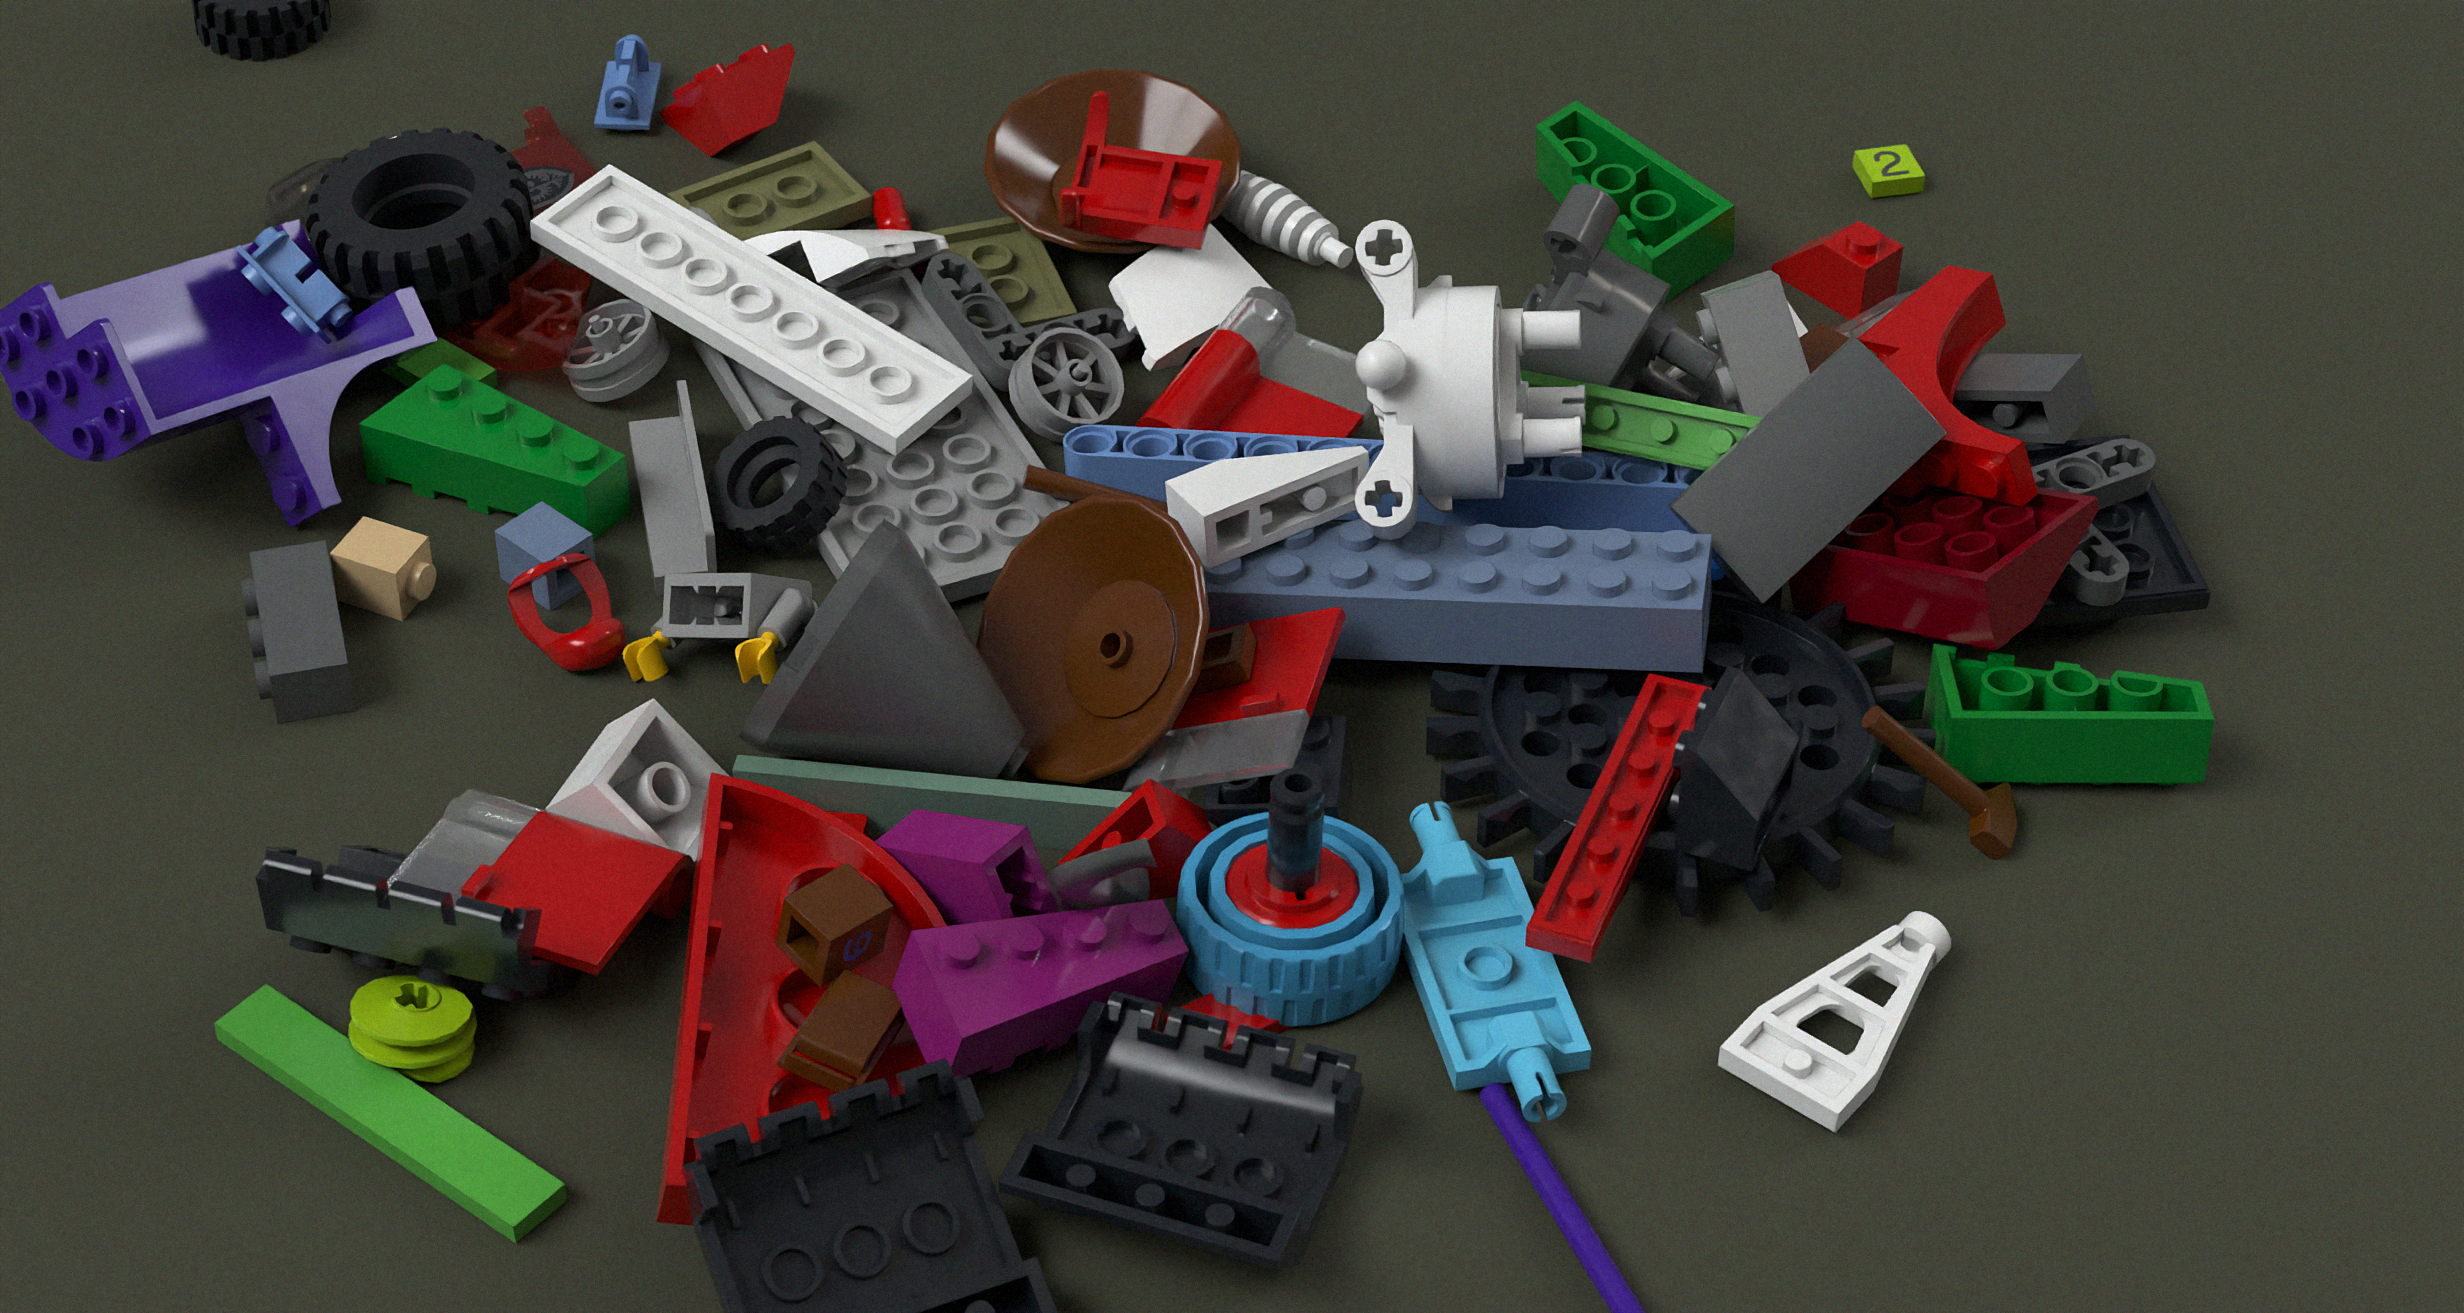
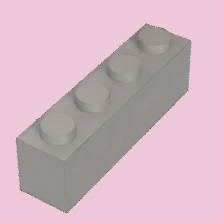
M1771 270L1700 293L1705 309L1696 312L1697 322L1706 346L1709 347L1716 344L1722 360L1723 367L1714 370L1725 405L1735 402L1738 413L1762 418L1810 375L1780 277Z

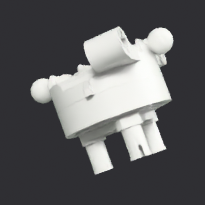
M1390 220L1375 221L1363 228L1357 237L1355 246L1357 259L1364 277L1384 307V331L1375 341L1369 342L1362 347L1355 363L1357 376L1367 386V399L1373 404L1374 413L1379 418L1380 432L1384 437V446L1367 475L1357 487L1355 495L1357 512L1367 530L1377 538L1386 540L1401 538L1410 532L1416 523L1418 515V495H1423L1425 500L1439 512H1453V499H1502L1507 464H1524L1525 457L1575 456V458H1581V425L1586 424L1585 385L1574 387H1529L1528 381H1522L1519 356L1524 355V350L1581 349L1580 310L1523 312V308L1502 309L1498 286L1452 287V275L1438 276L1427 287L1418 288V261L1411 236L1407 230L1397 222ZM1394 246L1396 254L1391 256L1390 265L1380 266L1377 258L1382 257L1383 247ZM1391 493L1394 495L1397 504L1402 506L1392 507L1393 515L1382 518L1376 507L1372 506V504H1381V495Z

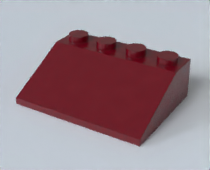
M1931 485L1924 487L1912 498L1884 491L1788 580L1793 608L1817 614L1836 600L1846 606L1844 619L1870 624L1874 629H1895L1920 634L1922 638L1927 640L1944 639L1969 644L1974 649L1981 651L1999 649L2007 645L2012 637L2031 624L2037 617L2099 510L2098 497L2037 487L2038 494L2026 505L2020 507Z

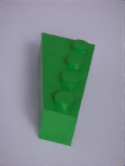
M1577 100L1536 125L1538 179L1560 204L1563 203L1570 189L1575 184L1592 185L1607 193L1617 203L1620 211L1605 248L1670 284L1671 288L1664 303L1734 257V204Z
M444 363L359 423L366 478L370 482L387 486L392 479L411 484L413 494L435 500L440 492L467 500L469 510L489 515L491 512L508 511L519 516L543 501L592 533L593 541L631 512L626 455Z
M1933 644L1926 711L1931 729L1936 730V752L1975 785L1984 782H2024L2031 785L2091 783L2101 786L2113 783H2155L2163 786H2172L2178 783H2204L2215 719L2202 682L2116 670L2112 674L2111 680L2096 678L2091 672L2080 668L2081 664L2055 661L2054 669L2046 671L2014 666L2015 655L1989 652L1987 662L1955 658L1957 647Z

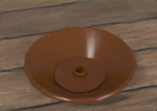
M1093 69L1050 79L1012 102L988 134L984 174L999 207L1033 236L1078 252L1133 254L1154 249L1160 245L1081 233L1065 229L1061 225L1059 217L1060 191L1065 188L1071 189L1083 143L1090 101L1097 91H1104L1110 97L1106 145L1223 161L1222 181L1210 222L1220 215L1240 185L1242 145L1225 112L1192 86L1149 71Z
M1094 494L1050 513L1011 551L985 600L976 648L1027 730L1021 743L1031 750L1020 766L1039 780L1085 785L1131 767L1172 729L1200 676L1210 625L1204 566L1179 521L1142 497Z

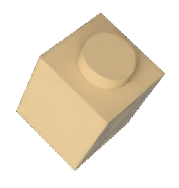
M365 516L361 518L330 553L337 601L399 621H403L420 601L429 597L436 582V568L432 564L429 536Z

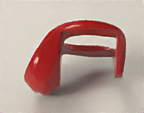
M581 553L560 555L556 557L555 561L543 562L523 572L511 583L508 590V602L517 627L528 640L540 648L562 669L584 671L601 668L617 660L623 653L626 645L623 625L620 620L612 617L610 596L606 583L599 569L589 556ZM568 568L578 579L590 600L592 618L583 628L572 633L562 634L549 629L542 622L536 608L532 583L553 571Z

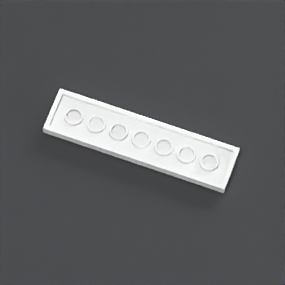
M611 164L530 221L531 239L644 307L649 308L651 311L895 456L972 393L973 375Z

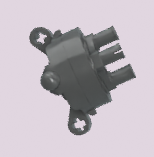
M1575 184L1570 189L1543 234V242L1554 263L1549 275L1551 286L1549 287L1544 283L1535 285L1520 308H1523V312L1580 310L1581 349L1524 350V355L1519 356L1520 369L1696 404L1702 393L1655 368L1657 364L1655 360L1659 357L1695 377L1702 384H1705L1720 358L1718 349L1713 346L1707 347L1703 340L1676 326L1677 319L1661 311L1671 288L1670 284L1605 248L1619 217L1620 209L1617 203L1599 188L1588 184ZM1595 448V449H1597V450H1599V451H1601V452H1604L1603 449Z

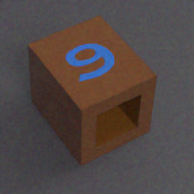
M845 863L784 898L775 945L821 988L832 982L835 976L839 977L844 969L850 971L883 952L893 904L886 899L878 886L868 882L851 865Z

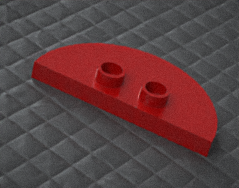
M712 772L701 817L657 1213L658 1223L694 1226L683 1165L697 1161L693 1143L694 1138L744 1123L753 1143L760 1140L757 1118L812 1100L816 1102L822 1120L830 1118L826 1096L837 1092L777 1066L779 1058L830 985L828 983L820 988L775 945L784 898L845 863L851 865L868 882L878 886L886 899L893 904L884 949L880 954L850 971L889 989H892L891 986L911 931L947 926L935 904L905 868L872 839L842 819L783 791L745 779ZM907 1020L866 1081L868 1083L884 1078L892 1097L899 1095L896 1073L927 1064ZM794 1052V1054L853 1079L854 1084L858 1079L802 1053Z

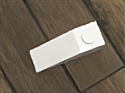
M1362 446L1218 460L1165 481L1168 515L1179 521L1203 565L1207 569H1211L1357 510L1355 495L1357 487L1369 471L1368 451Z

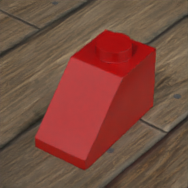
M1857 221L1809 241L1772 264V271L1778 274L1781 280L1859 325L1895 302L1904 246L1880 233L1877 229Z
M1149 778L1058 862V866L1099 850L1147 838L1157 867H1139L1148 869L1150 882L1148 901L1171 898L1178 895L1181 870L1185 861L1198 843L1212 832L1208 820L1205 819L1204 809Z

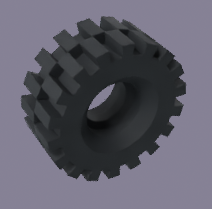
M191 0L196 33L199 35L200 42L205 47L211 45L212 52L220 56L229 51L230 59L241 61L244 55H252V61H265L264 55L275 54L277 60L288 57L287 50L290 49L300 53L308 49V40L318 43L323 38L322 31H328L331 25L329 0Z

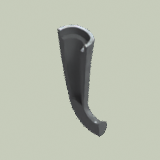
M1147 838L1099 850L1063 863L1048 873L1047 883L1062 912L1144 902L1149 899L1150 882L1148 869L1139 867H1157Z

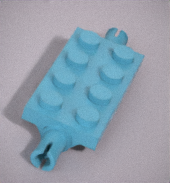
M1434 802V808L1439 821L1434 820L1428 803L1421 804L1411 812L1409 821L1412 830L1417 836L1423 855L1421 861L1409 873L1401 874L1405 895L1404 930L1401 949L1455 1091L1484 1087L1495 1082H1512L1521 1103L1523 1116L1527 1121L1540 1122L1541 1117L1535 1104L1538 1101L1541 1104L1546 1120L1555 1119L1565 1111L1567 1106L1566 1096L1560 1089L1555 1074L1589 1069L1592 1049L1553 954L1525 946L1526 927L1534 913V908L1513 857L1485 860L1465 840L1461 841L1452 819L1451 809L1445 802Z

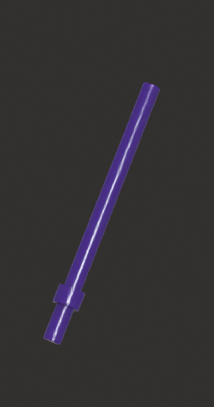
M1495 1082L1487 1085L1479 1095L1480 1101L1610 1312L1646 1313L1504 1084Z

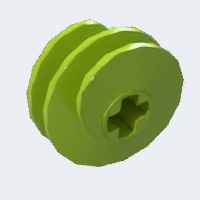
M393 975L374 979L356 991L350 1001L349 1012L352 1020L349 1023L348 1036L353 1048L367 1060L392 1067L402 1075L415 1080L435 1083L456 1077L471 1064L475 1050L474 1035L477 1028L475 1009L467 997L453 987L425 981L413 975Z

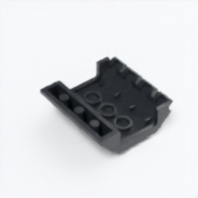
M371 845L341 846L338 864L329 865L324 873L320 861L296 856L297 849L267 847L263 865L255 877L266 928L291 934L289 946L300 950L322 954H331L332 948L354 952L353 962L379 969L394 970L395 964L419 967L417 978L452 986H457L459 980L483 983L482 994L515 1002H522L524 996L548 999L549 992L552 989L575 987L583 973L581 970L533 955L543 909L531 906L514 907L512 913L509 907L461 896V888L473 875L474 870Z
M1116 990L1112 991L1107 1007L1106 1003L1092 1000L1077 1029L1078 1068L1044 1135L1025 1130L998 1182L999 1192L1276 1271L1299 1266L1346 1161L1364 1090L1362 1086V1073L1354 1071L1357 1056L1307 1043L1299 1069L1290 1067L1296 1039L1240 1024L1235 1034L1232 1049L1228 1050L1223 1048L1229 1026L1227 1020L1173 1006L1167 1019L1165 1031L1162 1032L1156 1030L1162 1009L1161 1002Z
M946 1058L896 1073L899 1095L895 1097L891 1096L890 1089L884 1078L826 1096L830 1118L822 1120L819 1108L814 1100L757 1118L760 1140L753 1143L744 1123L694 1138L693 1143L697 1161L683 1165L694 1230L723 1313H1057L1037 1256L1022 1261L975 1135L985 1117L970 1077L963 1079L961 1075L953 1077L949 1062Z

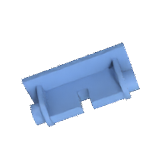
M627 35L616 44V61L607 62L594 128L615 129L622 132L650 129L662 71V62H649L648 47L642 38L637 35Z
M272 226L263 230L255 240L259 248L252 255L241 245L236 247L235 249L249 263L241 270L246 278L265 297L275 290L288 303L289 306L281 314L305 339L315 332L329 345L332 340L323 329L330 323L335 327H340L349 320L353 314V310L348 306L350 302L349 297L343 294L320 269L303 284L298 280V277L313 262L290 239L286 231L277 232Z

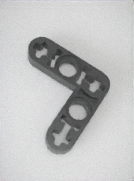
M940 253L932 257L922 281V293L928 303L977 366L984 378L993 387L1001 391L1009 392L1008 379L1013 364L1043 332L1059 327L1080 329L1097 337L1113 352L1118 364L1127 358L1136 334L1128 331L1123 320V312L1108 307L1096 308L1022 328L978 268L969 259L959 254ZM967 317H983L989 320L994 325V328H980L972 324ZM1049 352L1035 355L1054 368ZM1033 374L1037 387L1047 384V382Z
M2121 438L2031 467L2037 487L2098 497L2099 509L2147 492L2151 486L2156 456L2152 449L2144 443L2133 439ZM2062 482H2079L2090 488H2072L2064 485ZM2091 523L2058 581L2081 602L2094 606L2112 605L2120 601L2125 593L2129 574V562Z

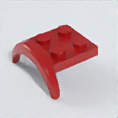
M1104 91L1095 92L1090 101L1083 143L1071 189H1062L1059 195V217L1062 227L1081 233L1108 236L1118 240L1129 239L1163 244L1173 248L1201 250L1222 181L1223 161L1106 145L1110 97Z

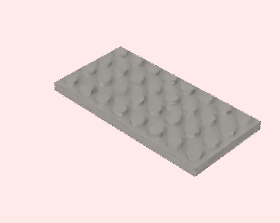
M909 267L851 281L835 289L831 287L824 288L973 375L972 393L896 456L691 335V343L745 431L754 427L753 424L762 420H772L775 416L784 415L786 418H792V416L800 417L806 423L810 422L843 458L842 464L847 468L848 478H845V485L847 486L845 497H842L839 504L840 509L836 516H832L826 524L827 527L820 534L817 533L811 538L837 581L879 523L881 524L886 519L907 533L949 603L991 591L1011 551L1050 513L1071 505L1067 500L1022 488L1024 474L1028 465L1046 469V467L977 366L928 303L922 293V286ZM797 463L786 466L773 474L784 494L798 476L800 466Z

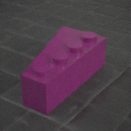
M1162 899L913 930L909 936L891 988L896 992L902 1004L901 1009L926 1063L946 1058L952 1069L953 1077L961 1075L964 1079L966 1076L983 1069L990 1075L1011 1067L1016 1056L1042 1047L1045 1052H1049L1067 1045L1070 1036L1077 1033V1029L1092 1000L1106 1003L1107 1007L1113 990L1161 1002L1162 1006H1165L1189 950Z

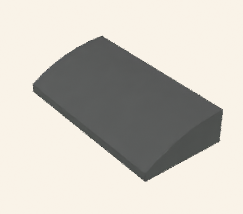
M1850 337L1672 501L1668 507L1690 533L1712 534V559L1745 598L1763 604L1944 437L1947 432L1880 359L1856 337Z

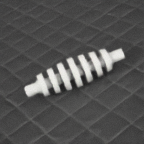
M1241 170L1240 185L1220 213L1223 218L1232 222L1238 230L1246 234L1254 242L1265 245L1275 251L1283 252L1290 257L1301 259L1308 264L1317 266L1327 260L1339 268H1345L1351 262L1353 249L1338 241L1339 233L1334 224L1323 218L1319 212L1308 206L1305 201L1293 194L1288 188Z

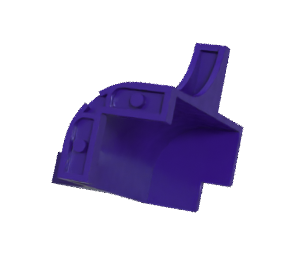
M299 219L280 224L274 228L277 232L286 231L290 239L313 262L298 277L302 284L318 269L323 272ZM255 241L241 245L250 255L259 248ZM236 247L59 299L52 283L47 281L35 285L0 310V370L12 393L14 409L23 420L30 421L50 443L75 458L90 462H103L239 417L245 429L247 442L256 453L271 485L273 498L282 509L290 528L306 523L342 502L331 471L329 429L337 400L346 385L352 379L399 364L437 341V337L413 286L394 291L340 327H335L330 323L323 329L332 340L329 345L315 332L305 339L281 314L289 306L288 303L275 290L265 297L241 272L249 263L235 249Z

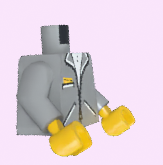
M665 573L663 615L651 627L652 636L634 641L623 650V659L632 681L636 682L644 677L645 681L650 682L665 675L669 668L661 650L664 648L673 650L684 639L739 644L735 649V655L742 682L747 683L752 677L760 674L763 684H769L779 669L775 651H781L787 645H797L806 631V626L818 610L816 602L812 599V586L809 581L756 573Z

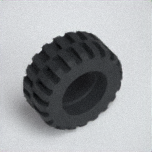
M433 128L432 132L419 133L417 129L402 131V136L387 140L386 136L370 141V147L361 151L357 148L343 156L341 165H332L323 174L320 184H316L307 203L308 209L305 213V223L311 246L324 274L343 294L349 297L350 302L348 306L353 310L350 318L352 319L394 291L413 286L432 329L446 327L447 331L463 327L464 321L474 317L479 321L493 314L494 306L499 303L506 305L515 298L519 291V286L525 287L533 274L541 252V245L531 239L530 221L536 216L527 178L516 157L490 138L484 141L477 133L463 130L460 134H455L449 128Z

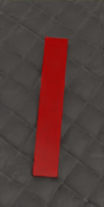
M1649 673L1526 927L1525 946L1592 963L1680 773L1679 770L1672 767L1677 740L1684 729L1688 731L1694 729L1700 698L1705 689L1712 690V688Z

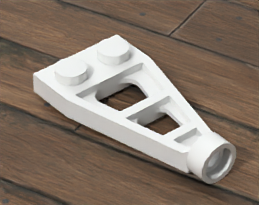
M1921 911L1911 912L1899 925H1893L1760 1005L1720 1046L1718 1066L1831 1131L1836 1132L1874 1091L1929 972L1951 949V938L1947 929L1938 919L1928 913ZM1869 971L1893 984L1897 989L1886 1005L1881 1007L1847 988V986L1859 976ZM1828 1009L1864 1029V1032L1856 1049L1852 1053L1845 1055L1797 1028V1026L1816 1013Z

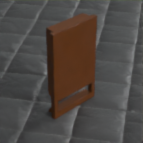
M844 969L839 977L835 976L779 1058L777 1066L835 1092L865 1084L906 1022L901 1009L902 1004L896 992ZM794 1052L802 1053L858 1079L854 1084L853 1079L794 1054Z

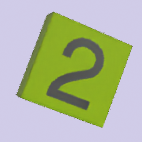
M1907 144L1854 151L1852 167L1870 198L1923 192L1925 174Z

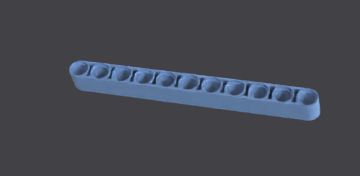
M1096 424L1076 427L1067 432L1063 438L1066 475L1167 502L1165 481L1218 460L1362 446L1368 451L1370 470L1384 446V440ZM1582 451L1581 458H1575V456L1525 457L1524 464H1507L1502 499H1453V512H1439L1425 500L1423 495H1418L1416 522H1430L1435 525L1451 526L1493 524L1498 527L1511 528L1556 526L1572 530L1619 528L1632 532L1665 533L1671 530L1689 532L1668 505L1706 470L1613 452ZM1391 493L1381 495V504H1372V506L1376 507L1382 518L1393 515L1392 507L1402 506L1397 504L1394 495ZM1357 510L1333 520L1351 521L1361 518Z

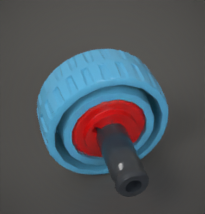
M1301 767L1285 769L1273 777L1270 783L1271 800L1268 812L1253 814L1231 821L1217 828L1198 843L1181 870L1176 905V927L1189 950L1182 968L1195 987L1203 995L1211 992L1215 1000L1224 1005L1235 1006L1239 1012L1249 1015H1264L1267 1019L1279 1020V1024H1284V1026H1307L1334 1021L1348 1016L1372 1002L1382 992L1384 987L1389 984L1395 974L1396 965L1399 963L1404 930L1405 895L1402 876L1397 865L1392 860L1390 854L1373 837L1351 824L1324 815L1325 783L1318 774Z

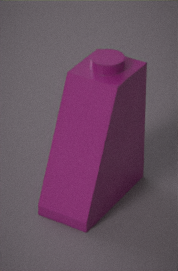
M915 809L875 841V843L895 858L919 883L937 907L947 926L1060 912L1055 898L1049 889L1047 877L1026 826Z

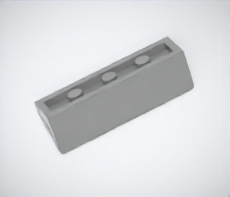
M686 380L677 381L679 416L628 422L656 596L664 595L665 573H717L714 528Z

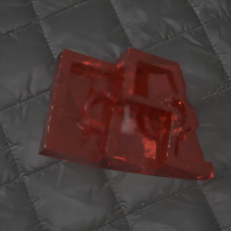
M546 254L509 283L511 301L506 305L499 303L494 306L493 314L479 321L476 317L463 322V327L447 331L446 327L435 328L433 331L437 337L448 341L494 369L529 372L562 366L568 359L593 286V276L582 269Z

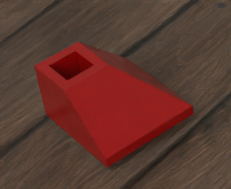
M763 43L738 56V61L724 67L722 62L713 65L693 76V81L674 90L672 93L676 101L659 113L668 126L709 157L752 139L777 121L795 50L791 43H788L771 51L768 43Z

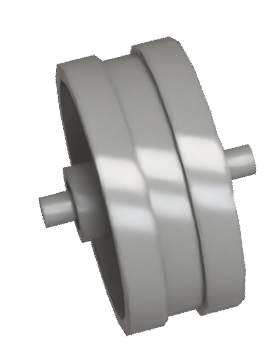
M620 299L605 303L585 313L572 323L559 338L554 353L559 366L564 374L568 375L570 383L579 397L588 402H605L623 397L641 388L656 376L667 362L671 347L665 333L658 326L655 316L649 308L644 307L633 299Z
M1065 327L1043 332L1013 364L1008 379L1010 400L1019 418L1034 433L1053 442L1062 443L1067 432L1076 427L1095 424L1102 425L1120 407L1125 390L1122 370L1113 352L1097 337L1080 329ZM1049 352L1054 368L1035 355ZM1033 374L1047 382V384L1037 387ZM1085 396L1100 400L1099 414H1097ZM1069 404H1071L1080 418H1072L1067 415Z

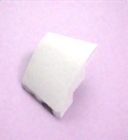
M1212 224L1208 225L1201 250L1173 248L1160 244L1122 270L1108 285L1116 304L1123 311V320L1128 331L1138 334L1142 338L1146 351L1141 360L1149 371L1182 365L1193 348L1201 347L1215 330L1226 329L1235 332L1240 324L1272 319L1285 302Z
M907 230L779 231L743 241L792 271L799 270L810 264L817 283L833 289L885 265L895 269L910 268L949 250L944 236Z

